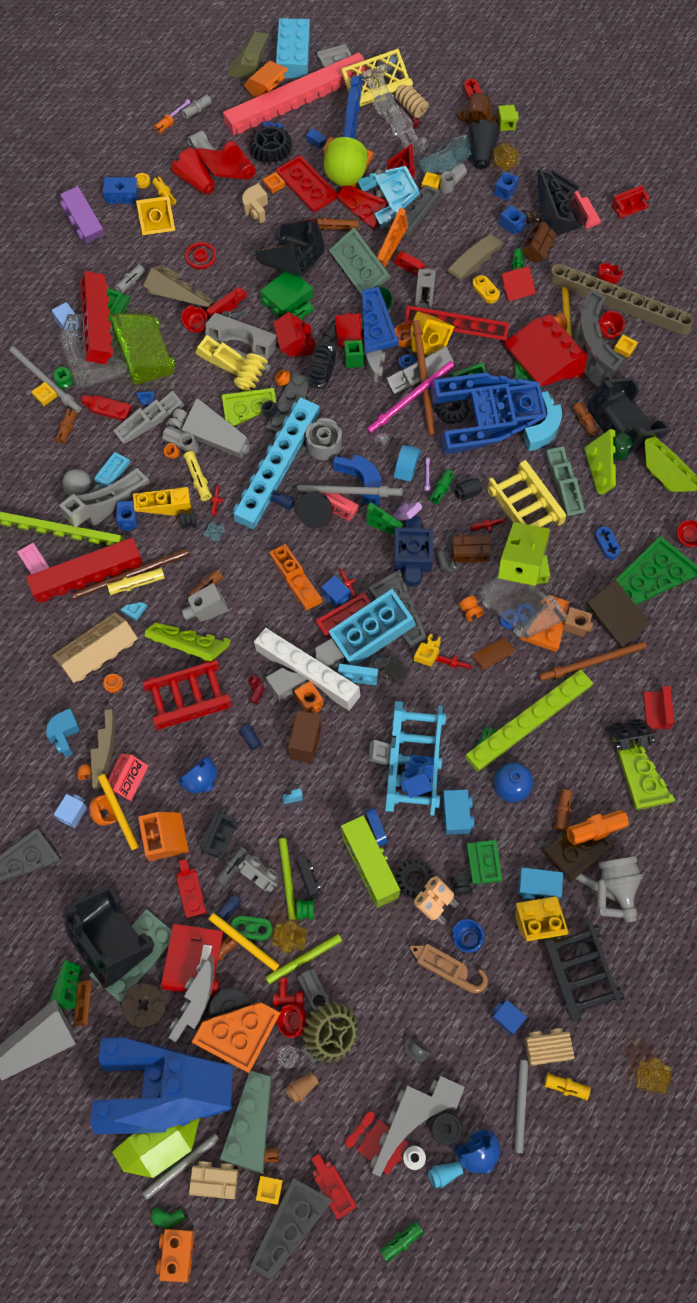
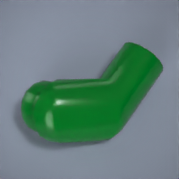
M156 1207L151 1211V1221L164 1229H169L185 1220L181 1209L171 1214L163 1211L160 1207Z

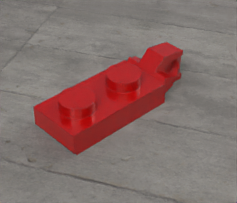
M239 286L206 310L208 320L214 313L223 316L227 315L238 306L240 301L247 297L246 291Z
M83 395L81 399L82 404L89 407L88 409L93 413L125 421L128 418L132 408L131 404L101 396Z
M187 859L179 861L181 872L177 873V882L186 919L207 914L195 868H189Z
M318 1153L311 1158L317 1168L312 1173L323 1195L333 1200L330 1207L339 1220L357 1206L334 1165L332 1166L330 1161L324 1164Z

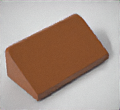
M501 638L472 654L471 657L479 669L483 671L513 654L515 649L508 641Z
M92 980L80 981L77 984L74 1026L88 1027Z

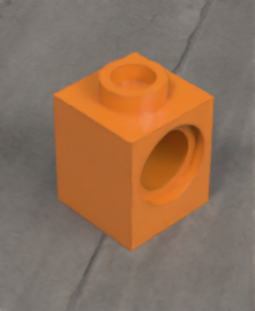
M311 681L294 690L295 698L305 712L315 714L322 709L323 698ZM308 697H313L315 699L313 702L310 703L305 701V699Z

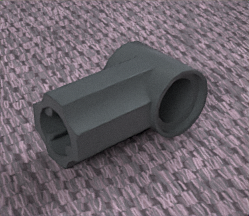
M314 969L308 970L297 977L315 1013L317 1012V1007L314 1005V1001L317 998H323L326 1003H329L328 996Z

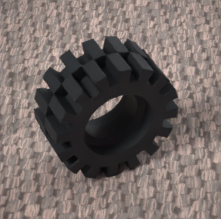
M467 399L436 404L438 418L441 417V421L446 420L448 424L449 421H452V424H455V421L459 423L467 415ZM453 403L459 409L457 411H449L445 406Z
M411 859L409 862L405 861L403 865L401 864L396 875V882L400 892L404 893L406 897L409 896L413 899L421 891L424 892L426 890L424 886L434 877L431 867H428L426 862L422 863L419 859L418 861ZM410 872L421 874L423 881L419 886H411L407 882V875Z

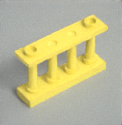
M526 460L519 464L518 474L497 484L493 478L489 479L487 488L489 495L496 498L512 522L526 524L522 517L539 508H545L548 515L530 525L542 527L549 522H555L557 526L564 523L566 518L565 512ZM520 480L526 482L527 488L508 498L502 491ZM529 494H535L538 499L537 502L518 512L513 507L512 503Z

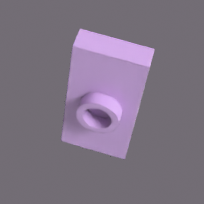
M419 502L405 503L398 508L392 517L398 521L411 519L422 509V505Z

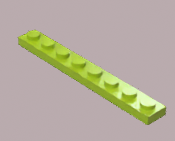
M0 512V525L11 527V524L18 525L17 528L28 531L29 528H34L35 532L46 534L49 531L53 532V535L57 537L69 535L73 540L81 541L84 538L89 539L88 542L93 544L105 542L106 546H111L125 540L121 535L80 527L75 528L70 525Z
M580 669L467 753L465 758L479 772L584 693L594 683Z

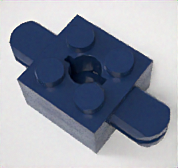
M418 516L407 519L405 521V528H395L394 571L399 569L403 571L404 581L406 585L411 587L418 586L421 583L422 572H431L433 564V529H422V520Z

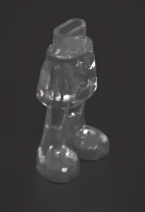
M385 63L374 70L364 71L360 74V77L368 84L375 99L372 104L380 116H382L381 118L385 119L386 125L398 121L394 95L389 92L384 79V74L388 70V66ZM374 77L376 78L377 83H378V85H379V87H380L382 96L380 95V93H379V91H378V89H377V86H376L375 81H374Z
M398 105L387 109L392 132L395 136L398 135L403 147L401 150L412 144L413 155L415 152L417 154L424 152L429 147L430 142L426 137L420 139L417 137L413 129L414 123L404 110L400 109ZM405 133L408 134V136H409L411 142L408 141V139H407Z

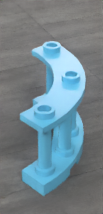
M395 701L392 735L396 736V738L392 737L386 811L394 812V804L399 802L430 805V815L433 816L435 808H439L440 796L436 795L437 770L441 769L442 758L439 757L441 725H445L446 713H442V705L438 706L437 715L406 712L403 709V702ZM406 720L437 722L436 735L404 734V731H401V722ZM399 743L435 744L431 797L415 796L410 798L409 795L396 792V787H400V781H402L401 775H397V766L410 761L409 756L399 754Z

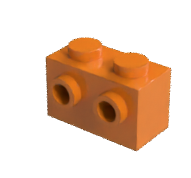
M165 1229L164 1234L160 1235L159 1249H163L162 1259H158L156 1274H160L159 1281L186 1283L190 1281L195 1230Z

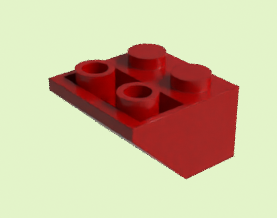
M290 312L273 322L282 352L290 357L313 354L316 342L312 337V328L308 323L303 322L298 316Z

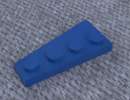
M379 287L362 290L365 353L398 346L399 341Z

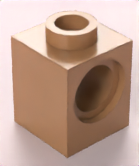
M570 607L563 631L584 637L586 632H590L592 629L593 621H590L592 614ZM575 621H580L583 625H578Z

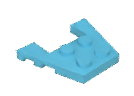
M406 166L386 170L385 173L378 175L372 173L369 177L361 178L358 181L362 191H367L379 185L389 204L388 207L375 213L381 228L385 227L397 215L399 208L404 209L420 194Z

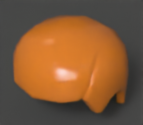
M402 323L397 325L394 330L399 341L398 347H411V324Z
M100 795L92 799L89 813L93 822L100 826H105L117 821L106 795ZM103 809H107L110 814L106 818H103L101 815Z

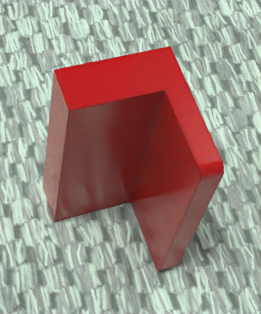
M663 686L659 692H644L646 723L652 729H670L674 724L671 686Z

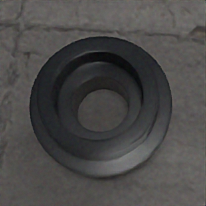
M269 400L262 404L261 412L264 417H273L278 412L279 407L277 403Z

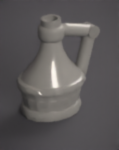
M636 856L599 862V867L602 869V879L598 881L596 909L598 916L622 917L624 923L637 921L636 916L638 913L636 907H634V898L643 875L636 864ZM606 890L615 896L621 910L606 908Z

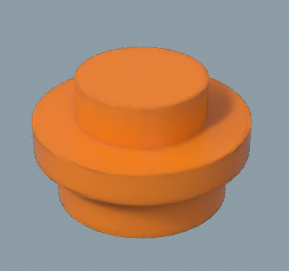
M284 369L280 370L274 378L278 386H285L290 381V372Z
M109 674L105 677L103 686L106 691L115 693L122 688L123 680L117 674Z

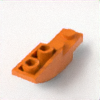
M286 544L269 552L274 564L297 602H300L306 611L322 603V598L303 572V568Z

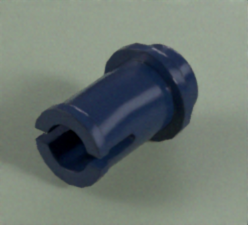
M274 491L271 496V502L284 506L286 510L292 509L295 504V499L292 496H285L277 491Z
M247 724L239 731L241 732L240 736L244 737L252 751L262 745V743L254 733V727Z
M233 893L231 896H227V901L216 912L225 921L237 907L241 906L240 903L242 901Z

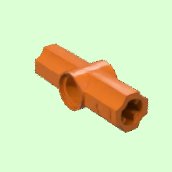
M622 810L603 816L602 814L594 815L585 822L568 827L566 829L568 840L573 845L591 839L594 841L600 840L612 832L627 828L629 826L628 816Z

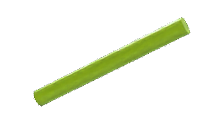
M282 838L279 839L288 917L289 921L297 920L287 839Z
M339 934L331 937L265 977L269 984L273 983L342 941Z

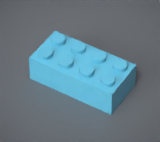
M279 18L276 63L288 69L284 74L285 78H302L308 75L310 19Z
M391 589L328 632L350 665L356 666L416 626L402 601L394 590Z

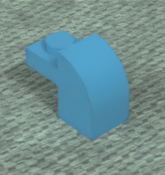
M402 445L394 478L411 482L422 450L415 446Z
M68 709L55 715L49 721L46 729L47 738L50 743L55 742L59 754L63 753L65 757L73 754L66 737L81 731L72 710Z

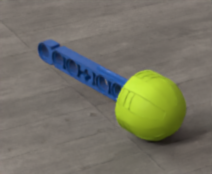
M360 75L351 77L343 137L329 142L325 150V173L332 182L339 186H349L357 183L362 178L367 164V150L361 142L355 139L362 93V79Z

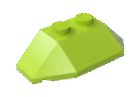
M656 436L646 439V466L651 474L663 483V486L671 492L697 491V475L664 443H661Z
M200 1118L192 1120L184 1126L180 1124L168 1128L163 1133H134L113 1151V1154L123 1172L154 1178L192 1151Z

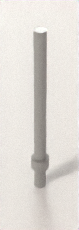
M12 346L9 349L42 382H46L66 406L69 405L77 413L81 411L82 408L74 401L70 394L60 389L16 347Z
M297 486V492L318 491L321 493L380 495V497L403 495L402 488H389V486H380V488Z

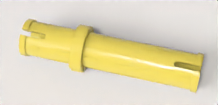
M188 451L184 454V458L194 480L193 485L198 490L200 499L207 501L212 497L207 486L208 481L202 474L194 451Z
M159 568L133 577H123L122 580L108 583L107 586L110 595L126 590L128 592L132 588L165 578L162 569Z

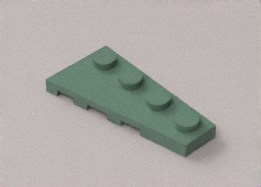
M253 1071L249 1072L220 1158L221 1161L264 1174L268 1109L272 1081L270 1076Z

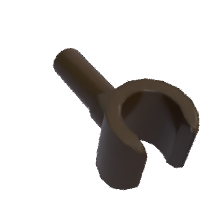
M532 211L526 212L527 217L525 221L527 224H530L528 219H530L531 224L542 222L541 218L535 217Z

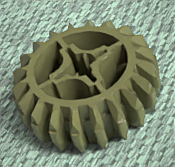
M325 1002L324 1008L317 1006V1012H311L312 1018L305 1019L308 1026L303 1027V1031L306 1034L302 1037L306 1041L305 1047L313 1057L315 1056L319 1061L324 1060L328 1063L331 1060L338 1062L339 1056L346 1059L345 1053L347 1051L352 1053L350 1047L357 1045L354 1039L360 1037L359 1033L356 1032L360 1026L356 1023L358 1021L357 1017L346 1005L338 1004L337 1002H332V1004ZM341 1017L339 1020L330 1021L331 1018ZM329 1043H332V1044H333V1045L328 1046V1047H321V1046L324 1045V1044H326V1045L329 1044Z

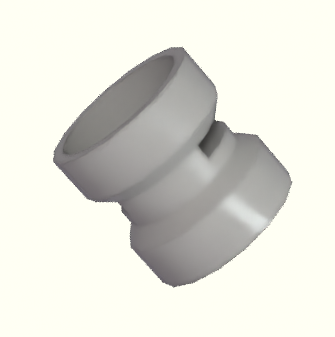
M177 408L172 414L173 417L169 418L166 425L167 427H178L182 431L188 414L184 410Z

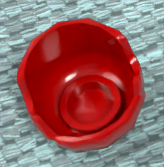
M602 263L597 269V277L614 285L620 281L624 274V270L619 271L618 265L612 266L609 263Z
M191 305L183 310L181 322L189 332L200 333L206 329L208 315L201 307L198 308Z
M607 311L598 320L602 337L606 339L616 338L625 327L624 318L616 311Z
M686 520L678 526L676 538L682 546L687 548L697 546V521Z
M289 1004L281 1008L276 1024L279 1031L286 1038H295L304 1033L303 1027L308 1026L305 1020L308 1019V1016L301 1006Z

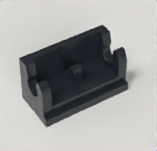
M216 811L200 846L201 852L222 860L238 825L235 818Z

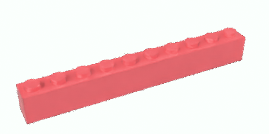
M360 53L354 54L223 112L224 123L233 135L241 134L245 130L257 127L258 124L270 121L278 115H284L287 111L297 109L303 104L311 103L313 100L324 97L330 92L338 91L346 86L341 69L365 61ZM364 65L360 71L368 75L369 67ZM351 70L346 72L350 79L357 74Z

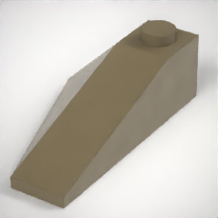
M163 264L151 268L143 285L153 295H160L210 307L215 303L203 292L197 289L193 291L191 283L179 280L181 276Z

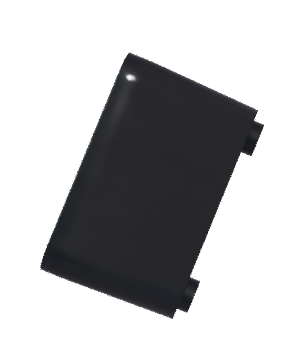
M317 218L281 224L276 231V238L279 244L271 248L258 247L255 250V256L262 265L294 276L305 275L325 250Z
M633 377L606 380L588 401V409L604 433L610 429L615 430V433L618 431L625 432L633 444L629 452L633 453L645 447L646 439L656 436L660 440L671 431L667 423L662 420L656 421L652 425L634 399L639 393V386Z
M110 885L65 906L66 933L103 988H108L119 981L153 952L154 941L151 936H147L144 933L138 935L120 911L121 896Z

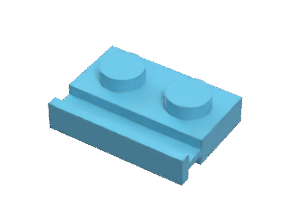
M339 664L338 674L349 681L377 685L378 669Z

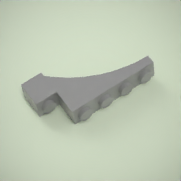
M136 468L127 476L103 489L83 495L73 494L59 506L63 516L75 528L85 520L95 527L117 509V501H128L133 497V494L138 493L150 482Z
M440 1076L438 1081L433 1080L429 1092L432 1093V1096L410 1086H407L405 1091L401 1089L396 1102L400 1103L396 1112L392 1110L387 1122L391 1125L388 1134L383 1132L378 1144L382 1146L379 1155L374 1154L369 1166L373 1168L371 1174L379 1178L381 1177L395 1149L417 1126L442 1111L450 1108L453 1110L457 1109L465 1087Z

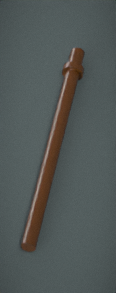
M187 548L178 552L175 550L172 552L173 554L72 592V597L75 600L106 588L108 583L122 580L123 577H133L175 560L178 562L180 558L188 556L189 552Z

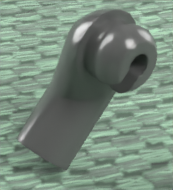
M438 551L435 554L440 569L448 573H455L459 569L458 562L447 561L444 551Z

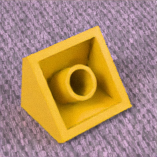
M169 196L136 200L142 235L175 231Z

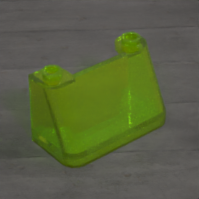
M116 313L110 315L134 386L174 374L175 362L173 357H169L158 328L160 327L158 317H154L153 314Z

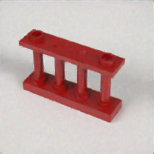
M218 660L205 661L202 665L159 678L152 677L142 683L145 692L151 691L158 712L157 716L153 717L156 730L232 707L229 695L221 693L215 671L220 670ZM208 675L214 694L213 699L203 700L197 676ZM189 679L196 703L186 707L182 700L178 682ZM168 685L171 687L177 707L175 711L169 713L165 712L159 688Z

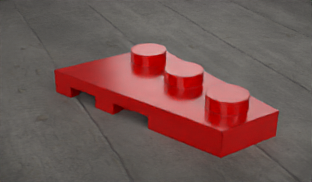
M350 185L343 186L337 196L340 203L373 230L379 223L375 213L388 207L387 200Z

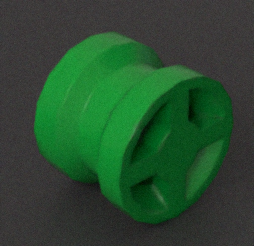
M59 367L53 372L58 387L68 388L72 385L73 378L68 368Z
M297 899V920H302L303 918L314 920V899H309L308 901Z

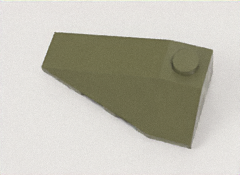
M254 32L230 63L227 76L249 79L261 68L269 34Z

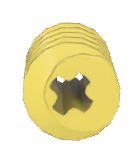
M247 354L243 366L240 367V371L234 379L235 385L242 391H252L250 388L256 387L253 382L259 381L256 376H262L259 370H265L262 364L267 365L268 361L260 355Z

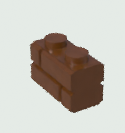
M540 222L533 227L521 252L526 257L528 256L531 262L544 261L548 256V249L554 244L553 240L556 233L549 228L546 222Z
M478 533L474 536L458 534L452 537V560L454 562H490V536Z

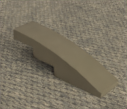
M492 234L486 236L459 257L448 268V272L462 280L476 272L482 263L489 260L492 253L502 247L503 242Z
M113 709L104 710L105 729H98V748L91 749L92 787L95 792H100L102 788L97 777L102 774L107 775L113 754L115 739V713Z

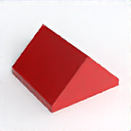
M409 144L387 161V170L406 166L414 180L413 145Z

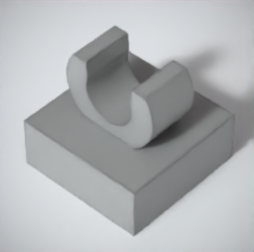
M377 740L370 741L369 761L383 765L389 764L391 744Z

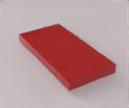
M301 155L275 169V172L284 180L285 184L313 213L338 199V193Z

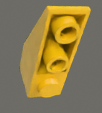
M188 487L133 494L136 512L171 516L180 514V511L190 512L192 510Z

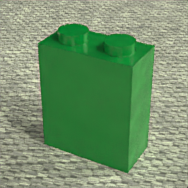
M284 272L260 290V302L264 307H269L276 317H282L288 312L292 313L293 309H298L313 298V287L300 276Z

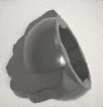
M407 1038L404 1045L405 1052L411 1059L421 1061L430 1056V1052L424 1045L417 1040Z

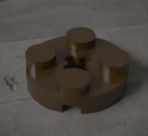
M140 983L130 987L125 992L121 1003L124 1018L128 1023L139 1028L155 1024L161 1018L165 1009L164 997L161 991L154 985ZM140 999L142 1001L148 1000V1009L146 1011L143 1009L139 1011L137 1009Z

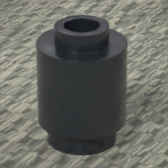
M471 478L456 484L454 492L458 499L461 498L462 501L479 495L483 491V487L478 478Z

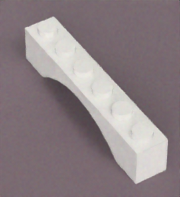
M265 628L254 641L257 652L272 662L284 665L299 673L348 711L360 698L359 686L269 629Z

